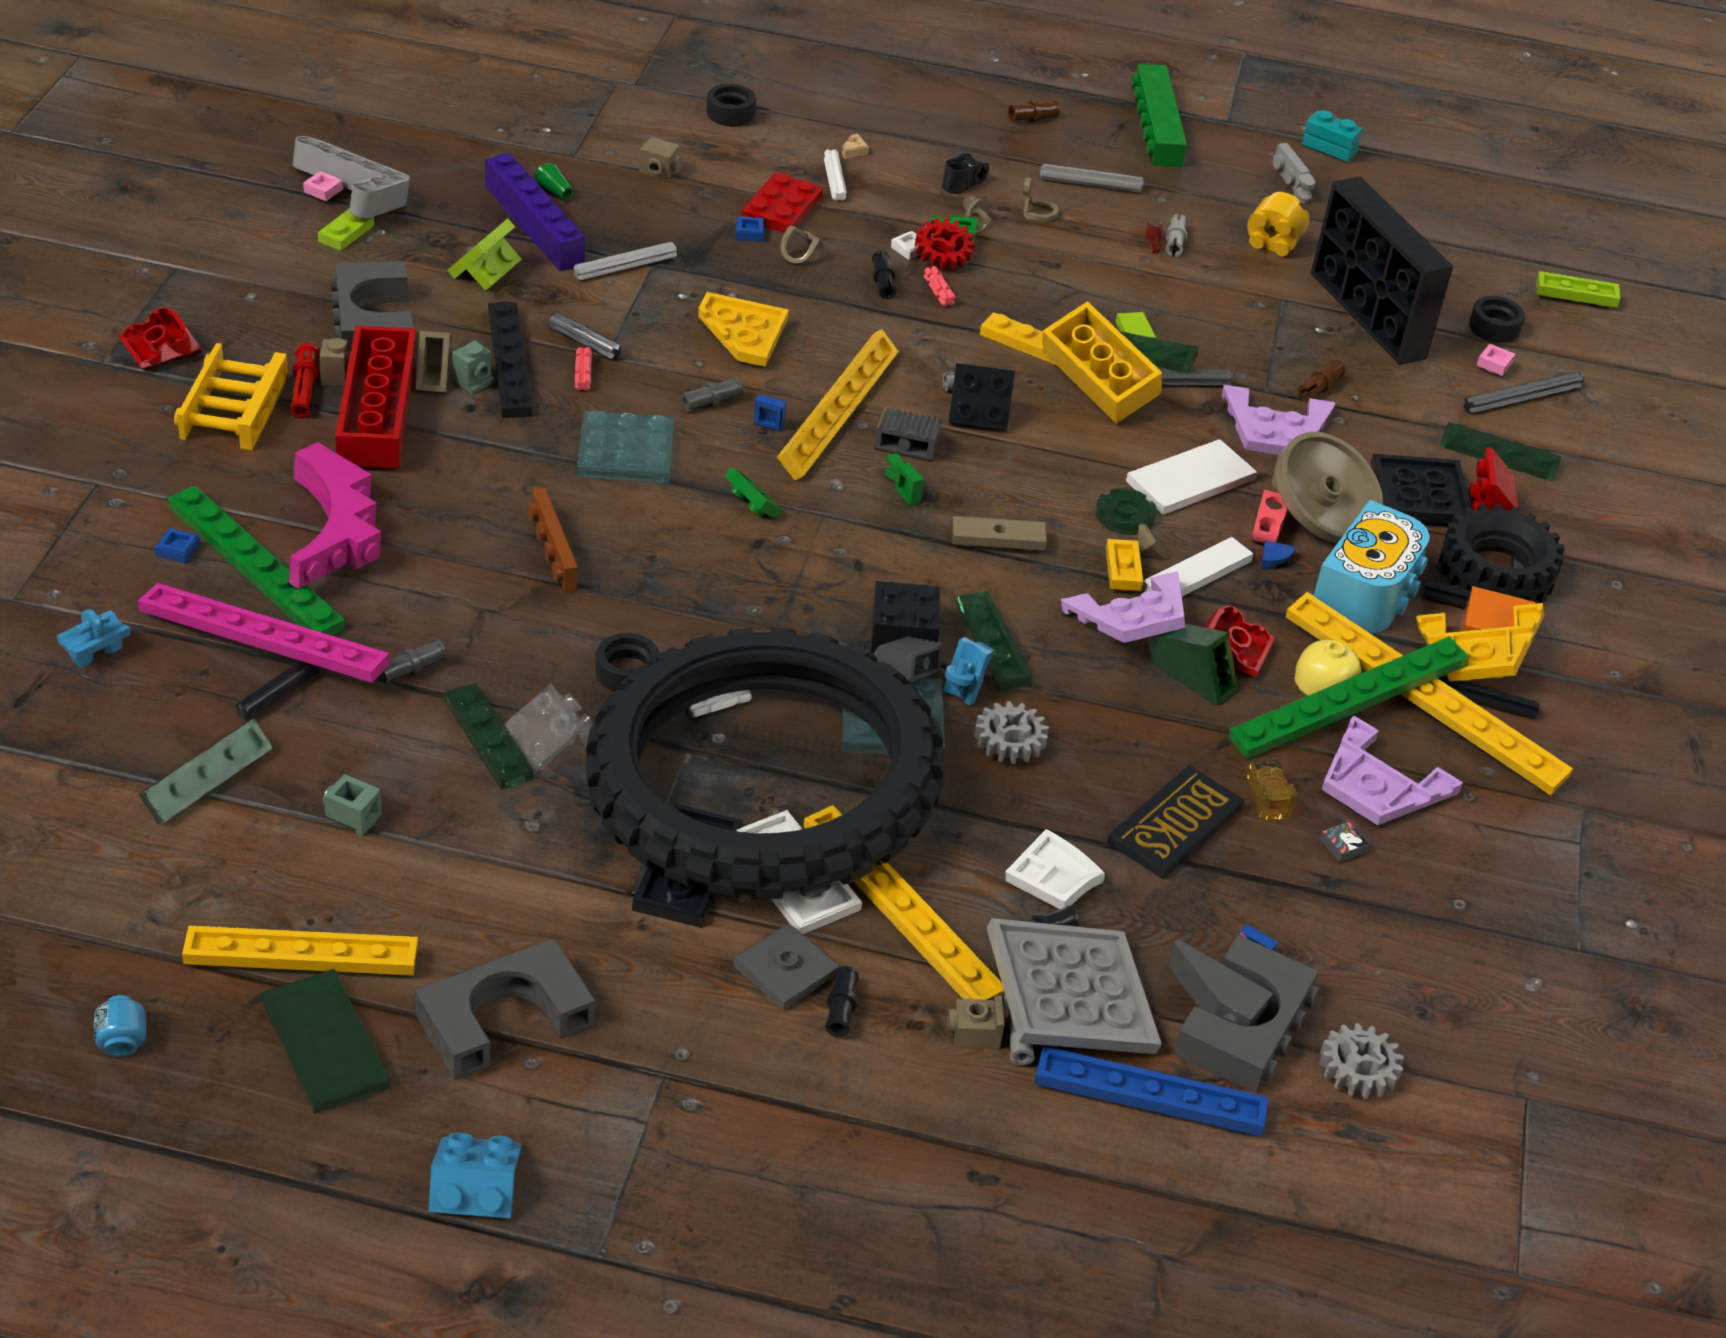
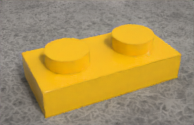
M1107 539L1105 549L1110 589L1141 591L1143 575L1138 541Z

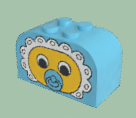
M1369 500L1323 562L1314 597L1370 634L1387 629L1397 614L1401 616L1404 614L1409 603V597L1414 599L1419 590L1421 582L1417 580L1418 575L1423 573L1428 562V558L1424 557L1430 539L1427 528L1420 521L1407 514Z

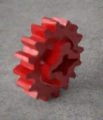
M934 218L933 224L926 221L924 228H918L914 246H916L915 253L918 255L922 254V262L929 260L931 268L935 265H940V270L944 271L945 266H949L953 271L956 264L964 267L965 260H971L975 242H972L973 234H967V226L958 227L959 221L957 220L952 224L949 223L948 218H945L944 222Z

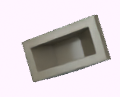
M420 331L416 391L447 392L453 348V337L450 333Z

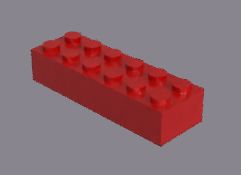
M355 326L335 440L336 453L357 466L380 467L384 469L400 468L417 360L415 328Z

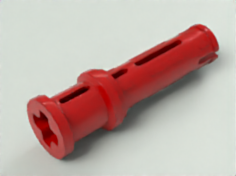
M304 343L296 348L295 359L297 362L294 363L292 368L295 385L290 411L294 417L300 419L306 418L310 414L313 384L320 375L318 364L320 363L321 349L311 343Z

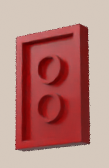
M775 172L741 210V217L763 218L764 227L785 233L789 226L797 227L823 197L824 187L815 185L810 181L792 178L784 173Z

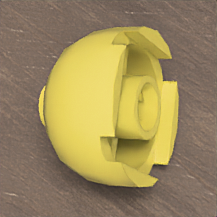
M1336 640L1316 641L1302 652L1296 664L1295 682L1300 690L1309 696L1361 674V663L1355 651L1342 642Z

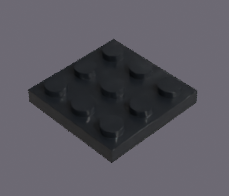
M1386 454L1372 455L1371 468L1381 487L1383 505L1407 514L1422 523L1444 524L1452 523L1453 517L1456 514L1462 516L1465 508L1469 507L1472 509L1460 460Z

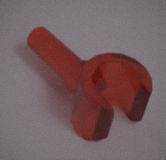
M1147 222L1145 238L1151 240L1152 251L1154 254L1159 253L1158 241L1161 239L1163 224L1159 222L1158 226H1152L1150 222Z

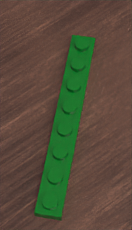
M192 486L167 497L168 507L298 626L331 636L345 630V619L307 585L298 589L290 584V570L199 488Z
M1448 636L1229 729V739L1246 759L1252 758L1468 665L1469 656Z

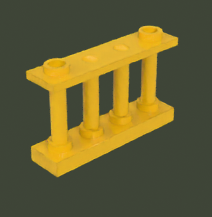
M216 343L211 353L205 356L204 366L181 408L178 407L176 409L174 424L178 426L179 438L186 440L193 425L235 432L239 436L240 449L253 450L289 378L287 354L275 352L270 363H266L265 366L224 360L222 344ZM222 372L261 377V380L256 381V383H249L219 377ZM215 389L253 396L251 399H247V401L210 396V394ZM203 407L243 413V415L236 420L200 414Z

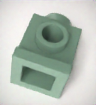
M473 341L452 352L453 382L472 395L495 383V378L491 376L490 350Z
M343 774L334 785H330L324 793L325 816L355 828L356 834L362 837L382 815L381 789L346 774Z

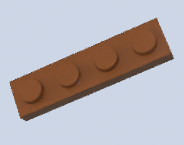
M545 487L532 489V502H528V513L530 520L536 521L538 540L544 541L546 560L552 561L554 580L556 582L560 581L565 594L577 592L578 566Z

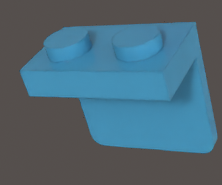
M452 1133L447 1137H442L431 1165L428 1212L511 1218L515 1172L521 1154V1143L514 1142L506 1136L476 1139L467 1133Z

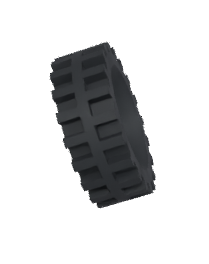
M1480 504L1477 506L1476 511L1469 507L1465 508L1462 516L1456 514L1453 517L1452 523H1449L1439 556V563H1442L1440 571L1441 574H1449L1447 583L1450 586L1457 584L1461 589L1469 591L1474 586L1542 603L1546 600L1547 594L1551 595L1565 557L1563 555L1565 548L1564 544H1558L1560 539L1558 533L1548 532L1550 528L1548 523L1543 522L1539 524L1535 521L1536 515L1532 513L1527 516L1519 513V508L1513 507L1512 511L1504 510L1501 504H1495L1493 509H1487L1485 504ZM1494 551L1504 553L1516 559L1524 568L1499 566L1483 559L1477 552Z

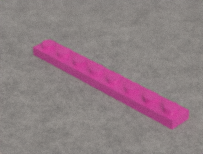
M157 583L138 600L141 612L371 683L390 665V657L387 652Z

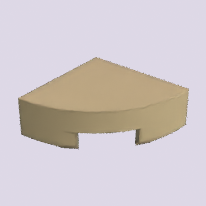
M858 134L849 136L848 141L843 144L842 155L844 159L868 155L869 146Z

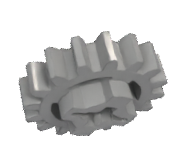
M1007 701L1006 707L994 703L993 710L986 707L983 709V714L977 716L974 738L978 739V748L987 747L986 755L997 754L999 762H1002L1006 757L1010 758L1012 764H1016L1017 758H1021L1027 763L1030 760V755L1038 758L1041 750H1045L1049 727L1044 725V717H1036V709L1026 711L1024 710L1025 704L1021 703L1017 708L1013 707L1011 701Z
M1355 1023L1353 1030H1350L1346 1025H1341L1339 1033L1333 1030L1330 1031L1328 1039L1324 1040L1319 1064L1322 1067H1326L1325 1078L1336 1079L1334 1085L1336 1089L1346 1086L1348 1087V1095L1352 1096L1355 1091H1361L1363 1098L1368 1099L1371 1091L1378 1097H1382L1385 1089L1389 1091L1394 1090L1395 1084L1399 1082L1403 1071L1401 1065L1404 1056L1396 1054L1399 1047L1397 1043L1388 1044L1386 1042L1389 1036L1387 1033L1378 1036L1375 1034V1027L1370 1026L1368 1031H1364L1359 1023Z

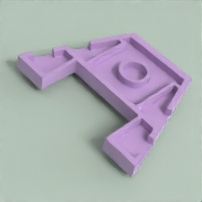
M1224 385L1222 390V398L1227 400V410L1230 416L1235 418V428L1245 450L1279 455L1284 446L1296 436L1306 432H1320V430H1323L1327 419L1332 416L1335 402L1309 398L1307 416L1294 411L1281 412L1271 410L1268 407H1249V388Z
M1177 571L1151 577L1152 590L1143 592L1141 596L1131 599L1117 598L1112 600L1110 604L1099 606L1088 593L1061 599L1062 611L1065 614L1069 615L1074 612L1078 614L1079 621L1085 624L1094 622L1097 624L1099 631L1123 643L1185 628L1180 579Z
M1353 716L1322 786L1324 792L1376 825H1380L1457 795L1461 790L1463 782L1439 767L1433 770L1419 784L1364 751L1376 741L1379 730Z

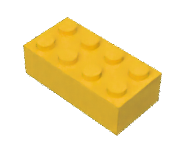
M1088 301L1042 331L1043 353L1116 424L1162 393V372Z

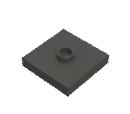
M790 923L734 958V967L783 1011L836 977L835 973L839 968L833 960Z

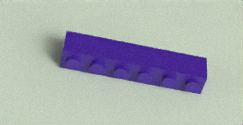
M510 153L498 154L495 157L485 159V187L559 271L573 268L576 264L585 263V236Z

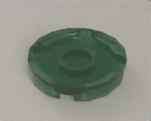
M1116 488L1110 490L1109 494L1104 495L1103 493L1099 496L1095 513L1098 521L1107 529L1124 535H1136L1139 532V525L1142 523L1146 524L1149 529L1153 527L1157 509L1153 501L1150 503L1146 500V495L1142 492L1130 488Z

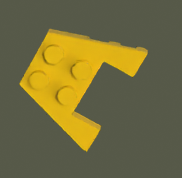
M1543 603L1513 606L1514 626L1451 633H1447L1445 613L1418 615L1416 619L1418 629L1427 645L1450 636L1469 656L1467 666L1445 675L1449 682L1469 681L1472 679L1515 676L1544 618Z

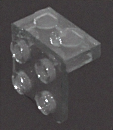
M550 684L503 724L501 731L525 764L532 771L537 772L576 738L586 746L589 731L595 723L586 713L583 716L579 714L578 711L582 706L569 692L564 696L557 688Z

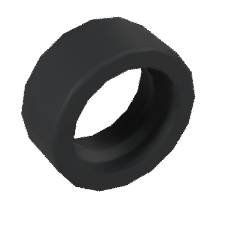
M721 84L709 90L706 111L712 121L727 126H740L753 120L756 109V96L751 89L738 84Z
M1485 296L1479 298L1474 303L1469 326L1477 336L1487 341L1507 343L1514 341L1520 336L1525 320V312L1520 305L1510 299L1499 296ZM1490 317L1498 318V319H1501V320H1503V321L1494 320V319H1492V318H1490Z
M619 633L609 636L599 644L596 650V677L602 686L616 692L617 686L635 669L615 667L610 664L612 660L630 657L644 662V667H647L649 660L657 656L659 650L653 641L642 635Z

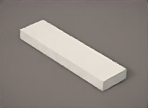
M1231 537L1151 577L1177 571L1179 573L1181 595L1184 596L1252 562L1253 553ZM1151 577L1143 580L1142 590L1144 592L1152 590Z

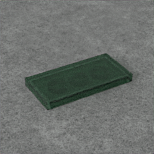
M335 969L261 992V1002L314 1114L390 1088V1079Z

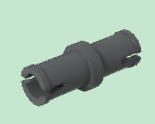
M733 377L716 384L709 382L703 388L687 393L684 392L681 395V400L685 410L691 411L708 404L715 406L721 400L737 395L740 396L743 393V388L739 378Z
M435 639L414 650L412 648L402 651V655L390 659V665L379 677L384 684H388L390 681L411 673L415 675L421 672V668L441 659H446V649L440 639Z

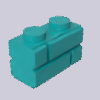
M1317 110L1307 120L1302 145L1348 163L1358 152L1363 128L1356 126V123L1352 120H1341L1333 117V114L1329 111Z

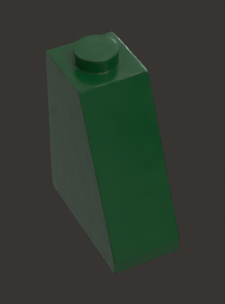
M1185 624L1183 629L1147 637L1152 663L1211 703L1219 705L1238 691L1228 632Z

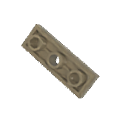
M963 516L952 517V544L964 547L986 546L994 549L1016 548L1025 551L1046 549L1045 522Z

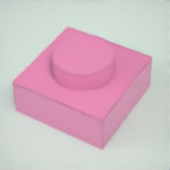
M320 171L303 182L304 192L317 199L327 201L343 190V180Z
M1489 344L1479 356L1477 366L1486 369L1490 373L1503 376L1512 365L1515 354Z

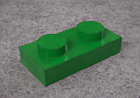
M733 467L725 474L724 477L733 484L730 488L731 491L743 500L747 498L750 501L748 507L760 517L767 514L776 520L784 511L747 475Z

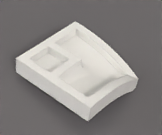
M1047 829L1006 870V882L1058 909L1072 905L1087 891L1102 884L1105 873L1084 853Z

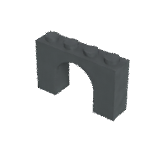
M405 261L335 263L336 275H330L335 338L347 340L348 352H351L356 325L414 328L412 311L372 312L360 308L366 304L376 302L408 301Z
M1237 935L1224 956L1222 964L1273 993L1268 1009L1272 1020L1258 1026H1242L1194 1006L1179 1031L1173 1055L1256 1093L1263 1080L1271 1081L1278 1066V1061L1275 1060L1277 1055L1285 1056L1292 1041V1036L1289 1035L1291 1030L1299 1031L1306 1016V1012L1303 1011L1304 1007L1311 1008L1320 990L1319 987L1314 986L1319 971Z
M554 938L540 944L531 945L527 949L511 955L499 957L476 968L464 970L457 975L436 983H429L415 990V1015L454 1080L490 1067V1041L473 1014L482 1004L491 999L515 996L535 1003L543 1011L560 1039L595 1025V999Z

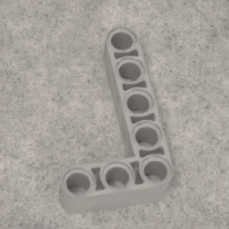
M308 136L296 137L292 165L312 175L322 171L343 180V187L352 190L350 214L360 218H371L406 205L410 177L407 174Z

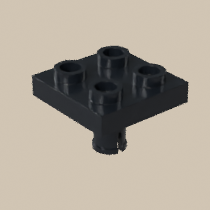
M956 363L949 422L1007 430L1015 370Z

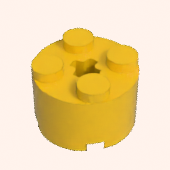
M1275 192L1271 196L1265 197L1250 216L1247 223L1251 246L1257 249L1263 247L1275 252L1279 256H1286L1295 247L1309 226V213L1306 209L1304 211L1299 205L1301 201L1285 192Z

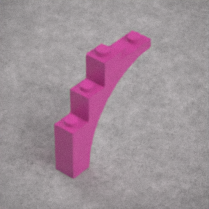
M319 442L295 452L294 480L313 494L321 503L328 517V521L321 533L309 545L290 556L289 583L299 589L346 564L357 570L378 559L380 555L381 531L375 528L376 502L370 499L372 474Z

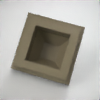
M1142 523L1139 525L1138 544L1140 555L1167 560L1169 554L1158 537L1146 524Z

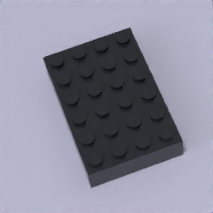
M1361 176L1333 181L1310 274L1398 365L1427 359L1453 265Z

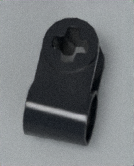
M963 152L959 156L947 160L942 188L946 192L953 194L963 193L965 190L985 180L989 172V164L985 161H977L968 152Z

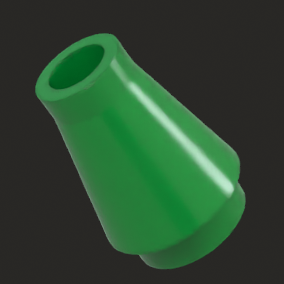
M544 163L536 171L535 178L540 187L557 195L562 200H567L572 196L574 188L568 183L557 165Z

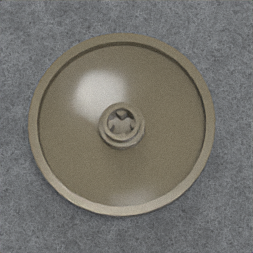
M1306 432L1292 439L1278 455L1275 470L1276 482L1285 505L1303 527L1324 540L1338 543L1369 500L1383 505V495L1379 481L1368 462L1356 449L1336 436L1323 432Z

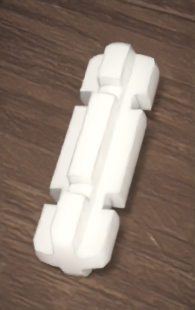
M743 690L715 696L687 708V711L691 717H697L732 707L736 704L746 703L752 699L750 690Z

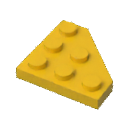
M706 292L698 312V317L737 361L764 367L768 363L789 316L788 309Z

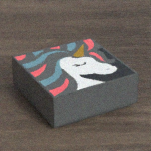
M1350 821L1323 830L1319 839L1339 862L1367 853L1370 845Z

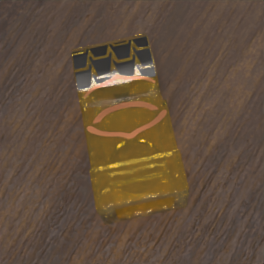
M1279 760L1251 761L1248 766V783L1260 819H1289L1297 793L1293 784L1288 785L1286 777L1283 775L1281 762ZM1271 800L1278 802L1281 808L1276 810L1269 809Z

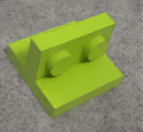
M507 218L447 271L455 279L467 269L486 291L522 260L503 238L515 226Z

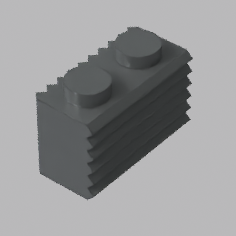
M885 407L876 428L874 449L933 461L940 440L942 420L935 417L931 418L928 415L912 414L911 412L907 413L905 410L900 411L899 409L895 410L894 408L889 409Z
M909 636L880 645L874 653L877 663L885 661L887 664H890L904 675L910 684L918 682V680L921 681V679L924 680V678L927 679V677L930 678V676L933 677V675H938L940 672L942 644L940 641L935 643L934 640L929 642L928 639L923 640L922 638L917 639L916 637L911 638Z

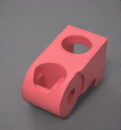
M1264 490L1251 541L1265 544V541L1277 543L1279 532L1282 530L1288 510L1280 493ZM1276 501L1282 505V508L1271 509L1266 503Z

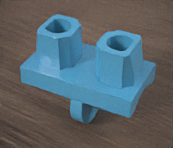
M87 609L81 613L82 623L58 634L57 640L68 652L70 659L78 667L83 668L92 663L94 659L93 653L101 649L105 653H114L122 649V639L131 634L130 627L121 623L113 611L109 610L97 616L93 610Z
M966 637L959 639L952 663L945 671L947 679L943 691L958 696L969 706L974 704L979 689H981L983 677L993 649L980 641L975 643Z

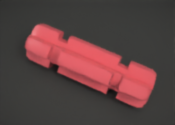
M936 266L932 268L927 267L924 278L941 305L944 307L954 305L956 296Z
M579 347L576 350L575 388L578 391L582 389L588 391L591 388L592 350L589 347Z

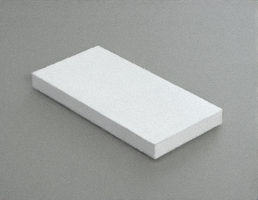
M1219 439L1127 473L1126 482L1162 515L1252 482L1256 480L1257 471Z
M785 810L742 827L737 831L780 833L801 830L802 827L789 811ZM839 880L832 882L831 888L824 892L802 896L800 890L783 892L782 899H771L788 922L802 934L861 911L862 901L849 885H843Z

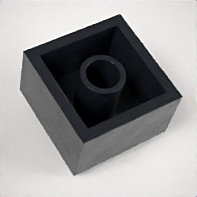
M876 581L872 608L870 653H875L880 645L909 636L911 638L916 637L917 639L922 638L923 640L928 639L929 642L933 640L935 643L938 642L940 631L939 586Z

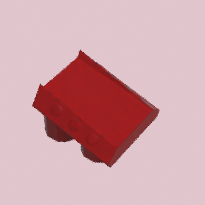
M165 307L153 311L149 316V321L143 324H132L122 334L118 335L141 369L202 352L200 346L177 313Z
M1230 605L1224 606L1222 609L1218 608L1203 625L1204 628L1228 632L1234 669L1254 677L1256 676L1275 639L1274 636L1269 634L1267 629L1260 624L1245 622L1241 611Z

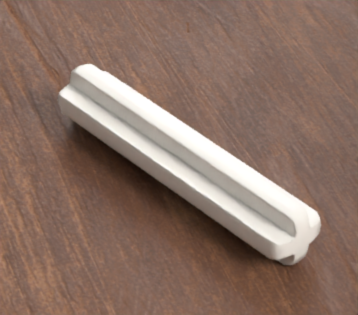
M827 149L824 152V162L831 196L834 201H844L847 191L839 154L835 149L832 151Z

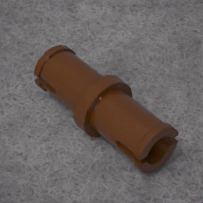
M1035 100L1030 101L1028 104L1010 105L1008 107L1010 121L1027 119L1038 121L1040 118L1058 117L1060 113V106L1057 101L1038 103Z
M1333 360L1325 368L1316 370L1312 373L1311 379L1299 386L1297 391L1299 397L1307 391L1308 394L1302 400L1308 402L1309 398L1313 399L1320 392L1328 391L1332 387L1333 382L1345 374V366L1343 365L1336 370L1335 368L1342 362Z

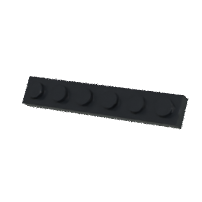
M500 301L498 303H488V316L502 418L532 417V402L517 302Z

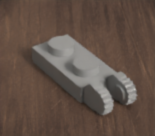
M1288 143L1278 144L1276 155L1273 157L1274 168L1283 177L1286 184L1293 189V196L1301 201V203H1310L1313 195L1309 190L1315 188L1316 182Z

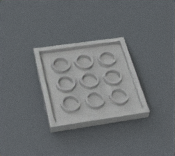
M991 918L986 929L1019 1043L1156 1054L1162 1043L1124 931Z

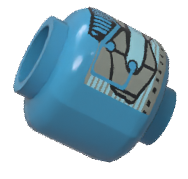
M117 995L109 998L108 1001L95 1009L94 1042L107 1055L113 1057L129 1056L145 1043L147 1036L146 1010L142 1004L128 996Z

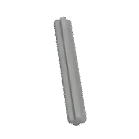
M1042 164L1040 178L1042 180L1138 193L1143 188V178L1137 176Z
M667 242L580 263L573 267V274L578 281H583L675 258L677 256V248L673 242Z

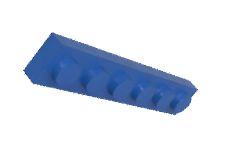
M1042 1046L1034 1083L1036 1085L1262 1137L1268 1097Z

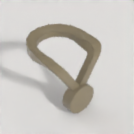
M1026 178L1023 188V194L1026 195L1023 211L1024 217L1028 220L1048 222L1056 219L1059 216V207L1053 202L1034 200L1032 195L1033 179ZM1029 203L1036 206L1050 207L1053 212L1046 215L1029 212Z
M987 195L980 199L969 196L963 201L964 208L967 211L966 217H971L972 214L977 213L984 220L978 225L977 233L991 227L990 217L980 208V205L988 200Z
M789 226L780 245L781 254L790 263L802 264L812 256L819 238L795 226ZM795 232L811 242L807 253L801 258H792L787 252V244Z

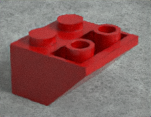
M1486 447L1483 459H1478L1476 482H1471L1468 493L1470 500L1473 501V511H1476L1477 506L1480 504H1485L1487 509H1493L1495 504H1501L1504 510L1512 511L1513 507L1519 508L1514 474L1493 448Z

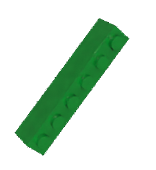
M1137 64L1136 73L1131 75V89H1134L1137 115H1140V128L1144 129L1143 141L1147 142L1146 154L1150 155L1152 166L1183 167L1187 143L1167 65Z

